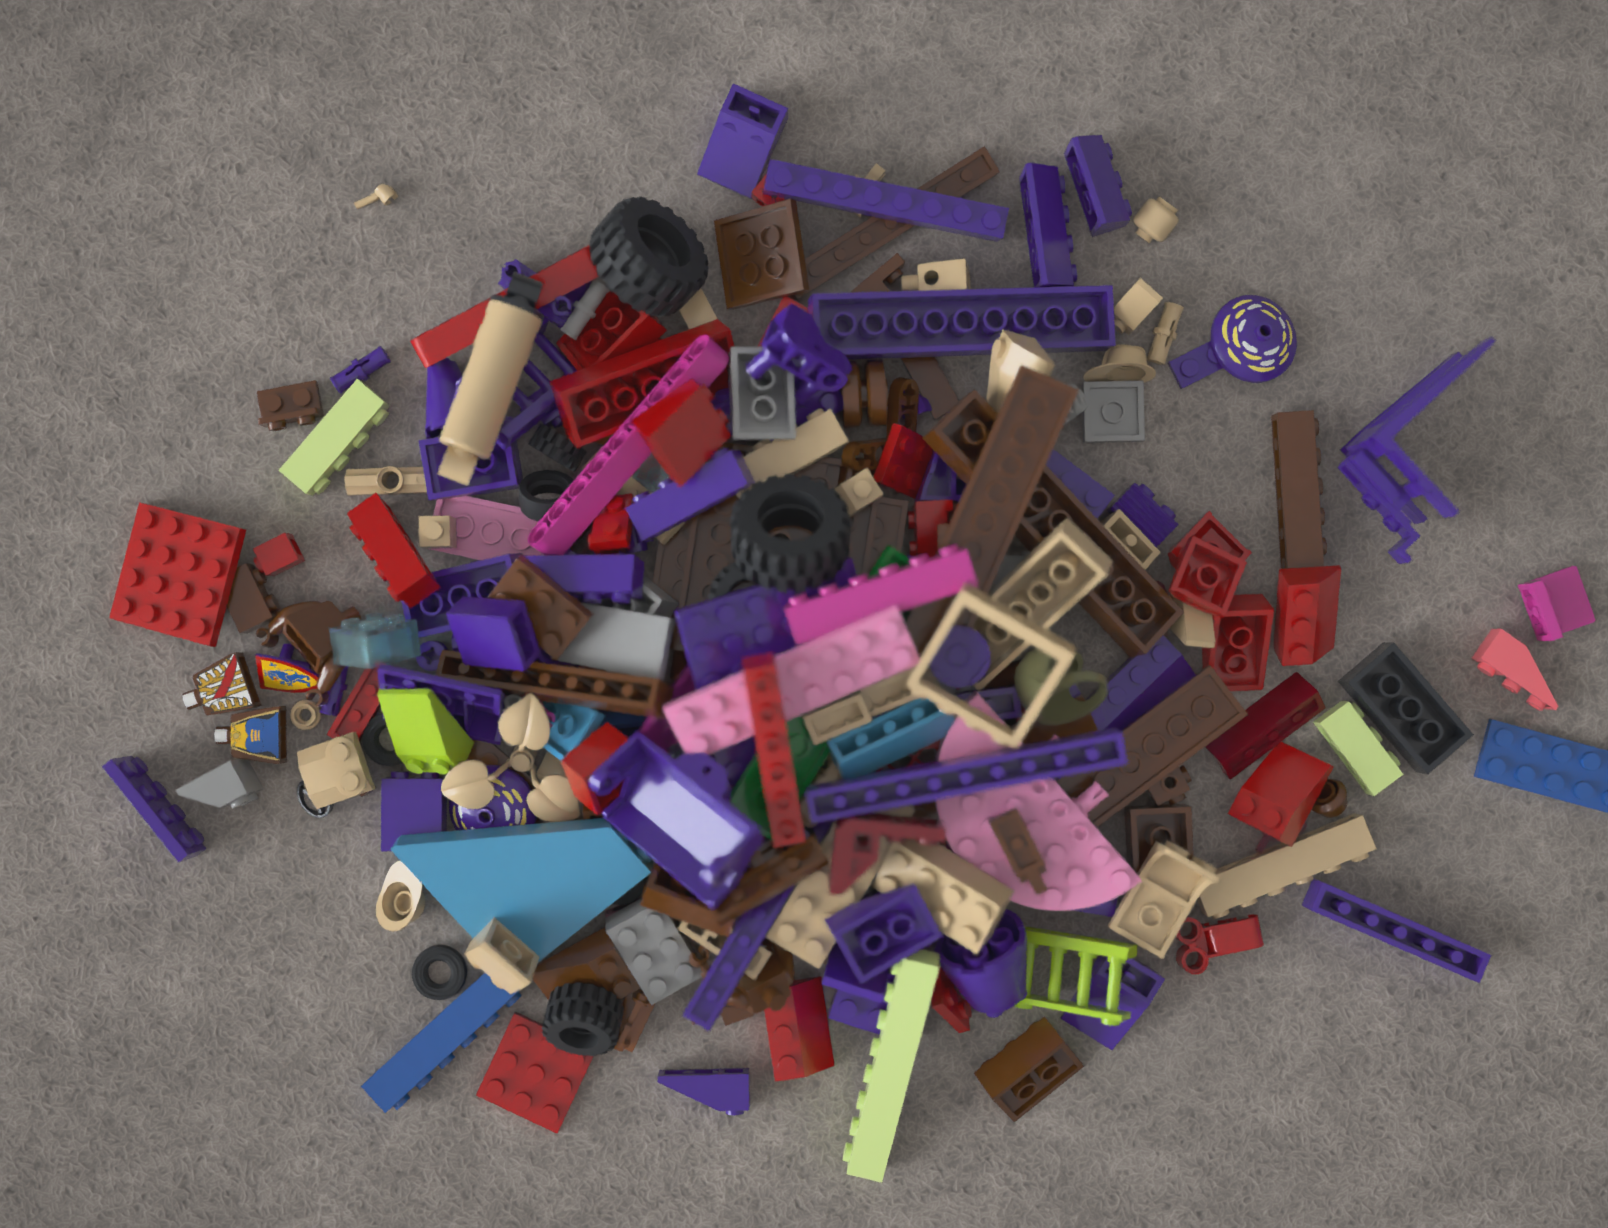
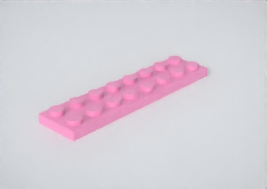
M896 604L774 657L785 721L917 665L920 657ZM743 671L663 705V711L685 754L705 752L709 755L754 735Z

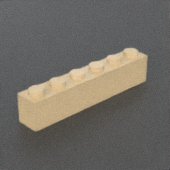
M1354 813L1297 836L1292 847L1280 843L1218 868L1214 875L1221 878L1219 884L1213 882L1208 885L1197 901L1202 914L1217 919L1229 914V909L1235 906L1247 907L1255 904L1258 901L1257 897L1262 895L1274 896L1286 890L1285 886L1295 882L1296 885H1301L1313 880L1312 875L1323 871L1324 874L1337 871L1341 868V863L1349 860L1352 862L1364 860L1369 857V852L1376 850V846L1363 815Z

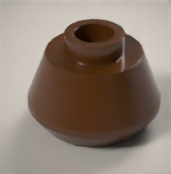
M1327 779L1312 811L1327 818L1337 817L1342 814L1348 804L1345 785L1340 780Z

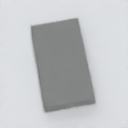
M580 602L594 615L557 659L558 661L635 676L656 678L663 681L675 619Z

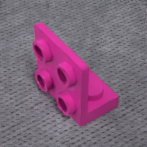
M1570 566L1518 584L1537 641H1553L1562 638V633L1595 622V616L1576 566Z

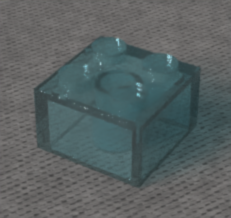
M371 613L366 615V620L360 621L358 618L346 619L341 621V626L329 628L335 665L371 669L378 667L379 663L387 665L421 656L417 620L404 619L403 614L385 616L384 613Z

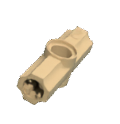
M387 466L371 469H346L345 488L348 496L373 495L375 492L378 495L427 493L423 467L396 468ZM397 473L399 483L395 488L389 489L386 483L387 478L391 474Z

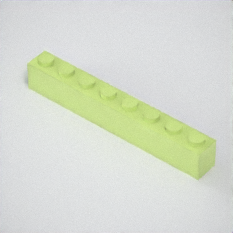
M920 949L891 968V974H895L893 984L887 983L884 1001L888 1002L886 1011L880 1010L877 1022V1028L881 1029L879 1038L873 1037L870 1055L874 1056L872 1065L866 1064L863 1082L867 1083L865 1091L860 1090L858 1094L856 1109H860L859 1116H853L849 1135H853L852 1143L846 1142L843 1153V1161L847 1162L846 1174L878 1182L883 1181L939 970V953Z

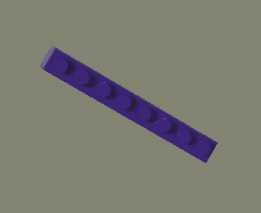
M770 159L763 190L764 195L793 199L798 202L995 242L1003 239L1009 208L773 159Z

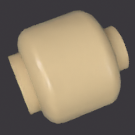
M1158 197L1156 200L1153 198L1146 200L1133 218L1134 224L1138 227L1135 233L1148 243L1152 239L1158 242L1165 241L1179 222L1178 217L1175 215L1178 210L1161 197Z

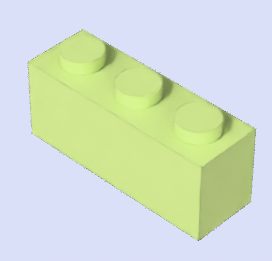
M1340 701L1313 721V723L1364 792L1375 796L1404 775L1398 768L1401 765L1400 761L1391 751L1386 752L1380 743L1383 741L1382 737L1372 726L1368 727L1362 718L1365 715L1359 706L1354 702Z

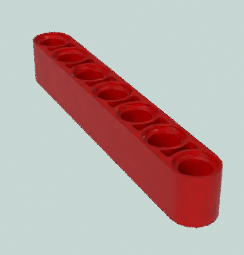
M590 245L529 277L544 283L535 305L536 310L554 301L556 297L563 296L599 277L596 273L597 267L591 261ZM507 289L499 292L496 295L505 296ZM490 298L410 340L425 368L474 343L479 327L483 324L486 316V309Z

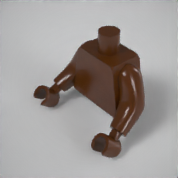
M319 601L301 602L283 608L270 621L268 629L259 628L256 631V636L263 638L267 635V639L261 645L269 648L276 646L279 641V634L283 633L315 672L317 674L320 673L316 683L317 689L309 690L306 693V699L312 700L316 693H318L319 701L316 703V707H321L327 704L329 700L328 691L331 690L353 654L356 632L353 626L361 622V615L353 606L340 612L331 601L322 603Z
M771 941L772 947L768 945L764 948L772 954L757 978L753 979L744 973L726 1004L740 1010L746 1009L752 1014H758L769 1007L773 1011L781 1010L786 1004V998L791 994L789 985L795 980V964L792 953ZM700 945L698 950L703 956V960L697 959L695 954L691 952L689 962L693 967L701 968L702 972L700 974L704 979L711 967L707 962L710 954L706 947Z

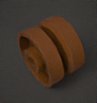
M883 359L867 360L864 366L865 379L861 380L859 365L856 361H849L851 372L847 375L846 384L841 388L844 410H842L844 428L860 427L862 424V408H866L867 420L871 427L886 426L889 401L887 378H885Z

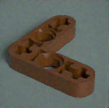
M898 377L892 381L889 389L886 438L848 443L844 447L841 456L842 463L846 468L863 471L866 468L868 470L877 469L879 460L876 461V451L881 446L883 452L893 423L899 424L903 414L905 415L904 427L916 432L919 387L915 380ZM864 453V458L856 457V455Z

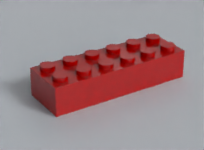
M718 319L549 381L566 436L578 448L615 434L698 337L708 335L729 354L731 347H735L730 328ZM727 365L708 387L713 396L718 390L728 388Z

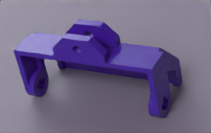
M637 731L596 769L589 780V787L599 796H605L624 780L620 795L602 812L604 819L714 910L736 888L754 852L763 844L761 829L732 806V788L728 782V772L705 752L682 754L674 760L641 732Z

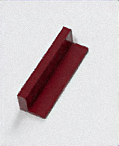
M1295 672L1245 709L1248 715L1206 745L1205 748L1216 758L1224 774L1231 780L1326 707L1318 690L1298 672Z

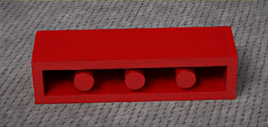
M376 492L347 513L353 523L349 526L350 530L359 541H364L363 551L371 561L375 560L378 565L374 569L384 582L388 580L390 586L387 587V590L397 603L402 600L411 609L440 588L439 583L396 515Z

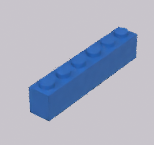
M485 972L376 1071L361 1087L384 1113L392 1107L398 1110L411 1098L407 1093L416 1086L420 1090L433 1078L430 1072L436 1066L443 1069L455 1058L452 1052L459 1045L465 1049L477 1037L474 1032L482 1024L485 1028H488L500 1016L497 1011L504 1004L509 1008L522 995L519 990L510 994L505 989L498 988L492 982L491 977Z

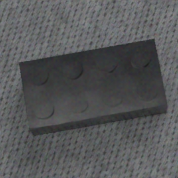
M1394 642L1380 644L1338 681L1417 773L1428 775L1474 735Z

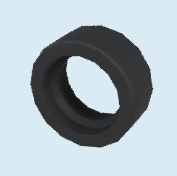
M556 470L535 471L521 480L519 485V506L522 513L529 519L539 522L559 497L539 499L534 496L542 493L562 495L574 479L566 473Z

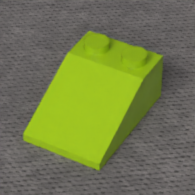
M379 689L377 696L396 755L410 772L416 774L423 772L447 774L457 764L467 761L474 742L431 689Z

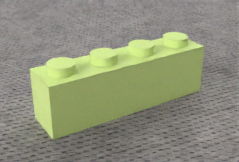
M356 379L279 471L305 494L311 496L315 493L321 494L329 486L330 480L328 478L335 470L341 471L350 460L348 457L349 453L355 447L359 449L369 439L367 432L373 425L379 426L386 420L389 412L386 410L390 405L365 383Z

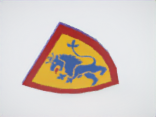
M288 643L283 644L279 657L255 654L260 689L304 693L311 689H317L316 683L319 675L311 670L308 662L291 659L295 647Z

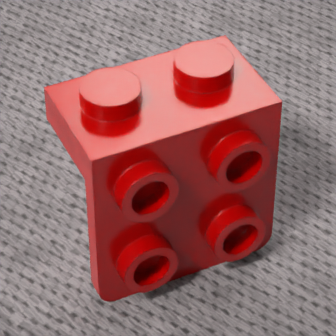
M633 493L615 495L592 521L593 529L592 533L588 535V545L595 555H619L620 548H628L630 546L633 522L626 507L634 503L632 500L634 498Z

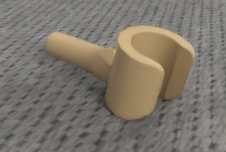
M381 184L370 196L356 201L354 204L359 209L380 199L384 205H388L391 203L389 199L393 198L395 200L398 198V195L392 187Z

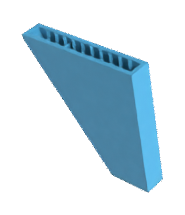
M604 818L401 835L390 849L472 938L495 917L540 957L539 961L649 875L654 863L651 857Z

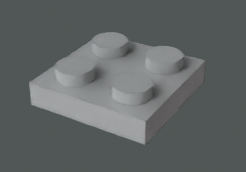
M1144 381L1082 383V392L1089 403L1087 409L1082 412L1083 443L1145 441Z

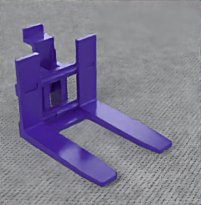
M1492 336L1483 340L1465 356L1459 351L1450 355L1340 449L1346 458L1339 463L1337 468L1363 495L1361 499L1364 504L1371 510H1377L1384 518L1382 520L1383 524L1391 532H1397L1402 537L1388 550V553L1398 564L1410 563L1413 560L1405 550L1421 537L1410 524L1412 522L1414 524L1424 523L1428 519L1411 501L1412 498L1423 495L1443 518L1456 516L1459 511L1394 442L1393 437L1496 342ZM1386 455L1410 482L1399 485L1375 458Z

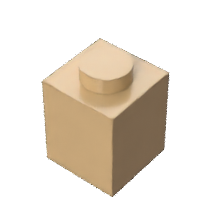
M419 516V547L426 549L457 548L456 518L452 516Z

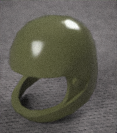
M1038 648L1026 654L1017 666L1013 677L1018 699L1026 711L1058 661ZM1075 651V656L1035 720L1045 725H1059L1086 716L1105 700L1108 693L1106 678L1094 671L1081 672L1083 658L1080 653ZM1086 681L1099 682L1100 687L1097 693L1084 702L1078 701L1070 695L1069 689L1074 684Z

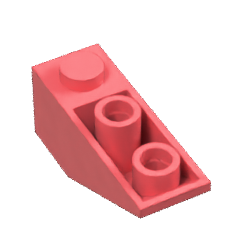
M1491 629L1472 657L1473 660L1479 663L1477 669L1490 677H1493L1494 674L1506 676L1501 685L1512 693L1518 694L1521 688H1524L1531 693L1526 702L1539 711H1543V709L1556 710L1559 706L1527 646L1503 629Z

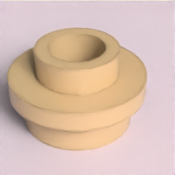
M311 700L297 702L292 707L290 713L292 723L302 730L316 727L321 720L320 707H316V703ZM304 709H308L311 712V718L308 721L301 717Z

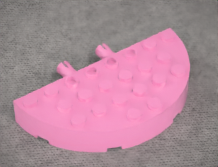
M976 690L965 700L966 703L1006 725ZM954 714L955 721L945 737L940 741L935 762L1011 748V746L1003 747L992 739V735L983 730H973L965 724L964 719ZM1055 734L1050 740L1059 739V738H1058V736ZM1050 778L935 800L939 819L944 822L946 839L953 852L1014 890L1015 892L1010 901L1051 911L1084 909L1112 900L1142 881L1134 869L1088 818V812L1109 796L1097 781L1076 799L1074 797L1070 798L1055 779ZM1015 807L1018 809L1046 864L1044 866L1047 871L1040 875L1048 890L1039 895H1036L1029 880L1021 883L1020 879H1017L988 822Z

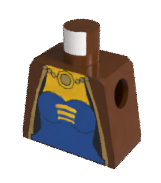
M274 706L232 714L231 726L216 727L214 734L215 743L231 744V756L234 758L271 764L286 763V706Z

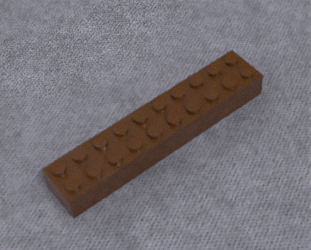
M974 389L964 396L923 439L967 485L998 413ZM1045 465L1014 535L1032 552L1068 518L1112 560L1108 574L1085 594L1078 603L1130 658L1145 655L1184 611L1050 468Z

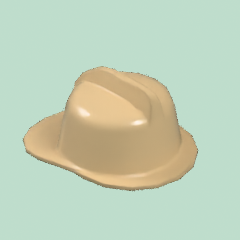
M1122 344L1108 349L1104 354L1102 364L1088 370L1084 374L1083 379L1086 382L1144 381L1145 383L1155 377L1156 371L1148 365L1144 348Z
M397 861L390 867L376 904V916L379 924L384 929L392 932L400 931L408 926L409 923L418 919L425 908V896L422 891L423 884L401 861Z

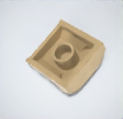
M356 732L336 737L297 752L298 766L308 796L316 809L375 789Z

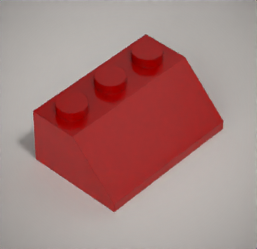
M1340 565L1279 569L1274 651L1282 666L1314 664L1334 648L1342 569Z
M821 976L794 980L789 985L791 994L786 998L785 1006L778 1011H773L770 1007L764 1010L775 1082L807 1077L835 1066Z

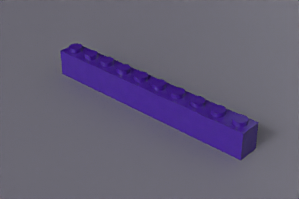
M1117 728L1022 745L1016 749L1011 747L810 785L806 787V796L811 822L816 823L1128 763L1122 732Z

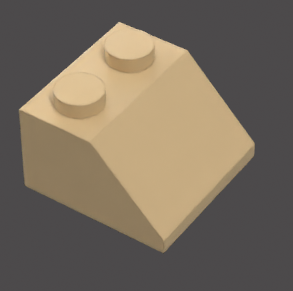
M495 917L470 941L465 952L469 962L475 968L482 969L491 977L492 982L498 988L505 989L510 994L527 987L531 983L540 958Z

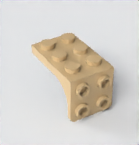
M1166 841L1165 845L1155 842L1137 873L1142 881L1126 892L1107 927L1163 959L1200 894L1211 883L1219 884L1221 878L1214 875L1217 869L1193 856L1191 861L1188 860L1187 857L1190 853L1169 841Z

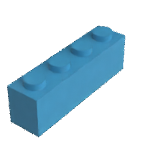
M928 698L915 699L873 719L872 722L827 741L833 763L842 779L867 775L944 738L955 721L954 714L948 715L942 712L937 707V703Z

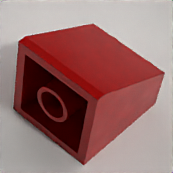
M692 378L631 420V423L662 469L679 488L732 436L726 427L730 423L728 418L720 408L715 410L711 404L714 397L704 383L699 386Z

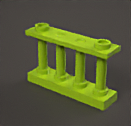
M1024 926L1027 936V996L1019 1001L1015 1007L1032 1009L1033 1006L1102 1018L1101 1023L1118 1026L1120 1022L1131 1018V1012L1118 1010L1122 966L1126 963V960L1137 957V944ZM1039 945L1049 946V951L1052 952L1048 996L1031 994L1035 949ZM1067 950L1078 951V956L1081 957L1076 1002L1060 999L1063 959ZM1097 955L1108 956L1107 961L1110 962L1106 1007L1089 1004L1093 959Z

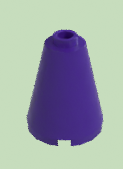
M447 357L427 367L425 421L427 439L441 437L454 402L455 384L463 376L457 363Z

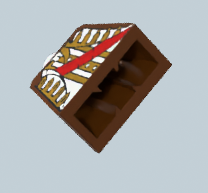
M243 652L232 653L194 674L193 681L196 689L182 694L183 702L188 710L202 706L207 716L262 706Z

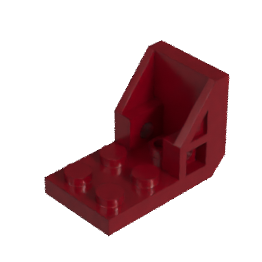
M874 812L838 818L835 821L829 894L843 895L878 861L881 835H885L887 841L905 842V838L918 839V844L936 846L937 841L945 842L946 827L943 820ZM859 836H867V837H868V838H867L866 840H864V841H861V840L858 839Z

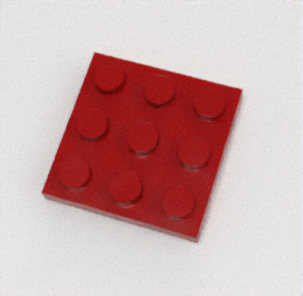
M515 1012L476 1096L554 1133H558L593 1056L571 1054L554 1047L543 1036L541 1023Z

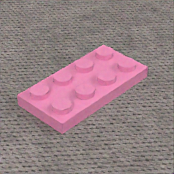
M470 496L436 500L433 516H452L456 518L457 548L430 550L476 560H485L514 553H522L523 556L543 555L528 544V536L538 522L525 516L520 507Z

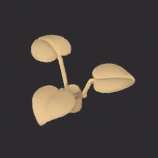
M529 693L523 699L508 707L499 720L498 727L502 738L510 745H517L514 747L510 759H507L491 775H488L487 766L482 761H463L447 773L441 786L443 795L456 804L468 809H479L489 804L494 796L495 788L491 781L496 779L508 767L512 766L516 771L526 772L529 770L531 773L532 783L536 788L529 792L527 804L535 816L549 822H563L576 819L580 815L579 800L574 796L566 776L550 774L545 776L541 783L537 779V767L534 765L537 757V750L541 749L549 739L550 723L543 705L533 693Z

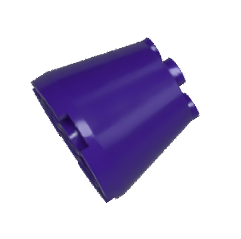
M1005 909L992 937L977 954L941 932L942 937L937 940L936 948H934V952L939 953V965L973 1009L986 1013L990 1018L1001 1016L1005 1010L1012 1008L1019 1001L1026 998L1027 936L1023 923L1017 914L1009 909Z

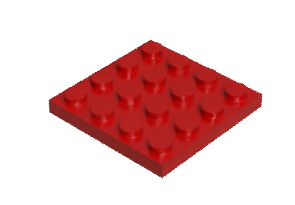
M139 502L109 618L206 646L216 647L246 529Z

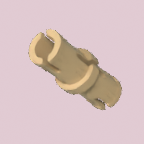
M1165 302L1158 327H1155L1153 331L1155 336L1147 356L1148 361L1165 365L1172 341L1176 340L1177 337L1175 331L1184 309L1183 306Z

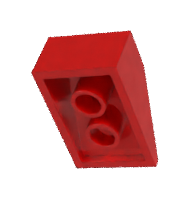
M609 291L596 309L595 313L597 315L594 319L590 318L577 337L578 339L574 340L567 334H564L556 344L578 371L654 343L667 329L656 316L646 315L645 311L638 312L632 309V305L624 304L618 299L619 296L614 291Z
M1263 594L1234 595L1225 617L1212 615L1215 645L1214 648L1202 647V668L1204 669L1206 666L1211 665L1230 691L1263 690L1274 608Z
M1280 742L1243 784L1228 814L1242 823L1292 847L1334 766Z

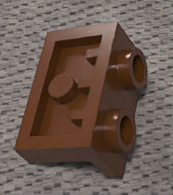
M316 380L256 391L261 418H258V425L265 428L268 427L269 431L287 429L286 424L298 422L299 426L315 424L316 418L324 417L318 382Z

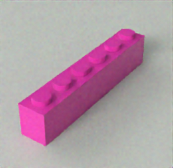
M957 544L946 546L939 550V555L928 558L927 554H922L909 559L910 564L898 568L897 564L888 565L880 568V574L869 578L866 573L857 575L849 579L850 584L838 587L837 583L819 588L820 594L807 597V594L803 593L789 598V604L784 605V609L796 645L817 639L895 604L900 612L958 593L965 582L973 587H977L978 583L967 549L964 547L958 548Z

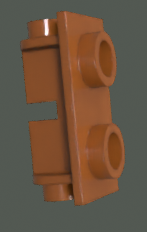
M641 989L627 995L622 1003L624 1013L617 1045L614 1047L618 1051L623 1052L626 1049L633 1052L655 1004H650Z

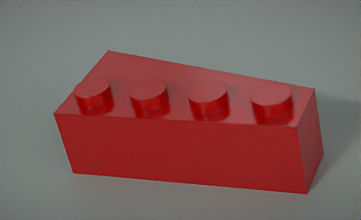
M953 500L917 501L912 506L913 511H907L908 529H914V541H909L910 556L927 554L928 558L936 555L938 550V524L950 523L949 511H953Z

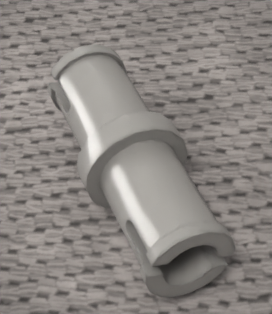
M593 279L592 284L581 300H576L574 303L575 309L560 330L574 340H577V337L590 318L594 319L597 315L595 313L596 309L610 290Z

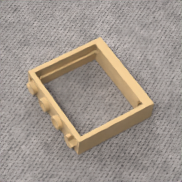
M965 582L921 655L919 662L909 675L905 685L910 688V692L921 699L928 698L937 703V707L942 712L948 715L956 714L964 719L965 724L973 730H983L992 735V739L1003 747L1011 746L1016 749L1075 656L1076 646ZM963 606L968 607L1058 660L1015 730L922 677Z

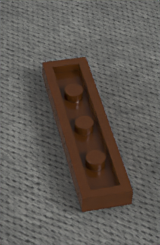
M813 834L806 838L805 842L795 844L743 874L736 888L714 910L710 907L709 909L717 924L721 927L829 865L830 862Z

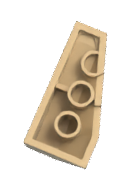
M1003 330L999 339L994 342L990 362L987 403L997 413L1000 411L1021 364L1050 377L1055 364L1035 338Z

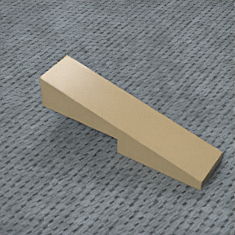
M915 666L802 715L814 745L872 722V717L919 698L912 694L910 688L905 685Z

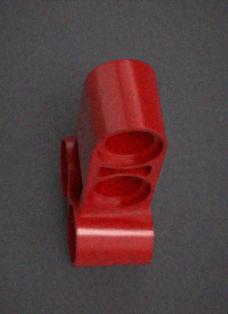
M1249 914L1248 918L1239 920L1236 917L1218 920V924L1209 925V922L1201 924L1197 919L1188 915L1184 923L1191 922V932L1187 936H1181L1179 930L1175 937L1183 943L1176 952L1177 964L1193 975L1201 974L1207 969L1209 958L1264 946L1257 914ZM1191 952H1197V962L1187 966V955Z

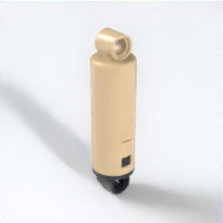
M514 272L505 296H491L483 324L480 325L473 343L472 355L439 439L448 448L438 475L468 486L478 458L489 459L523 367L527 365L534 346V339L544 319V315L535 309L544 283Z

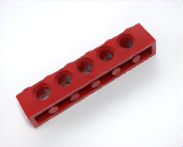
M772 652L741 658L774 847L805 842L774 654Z

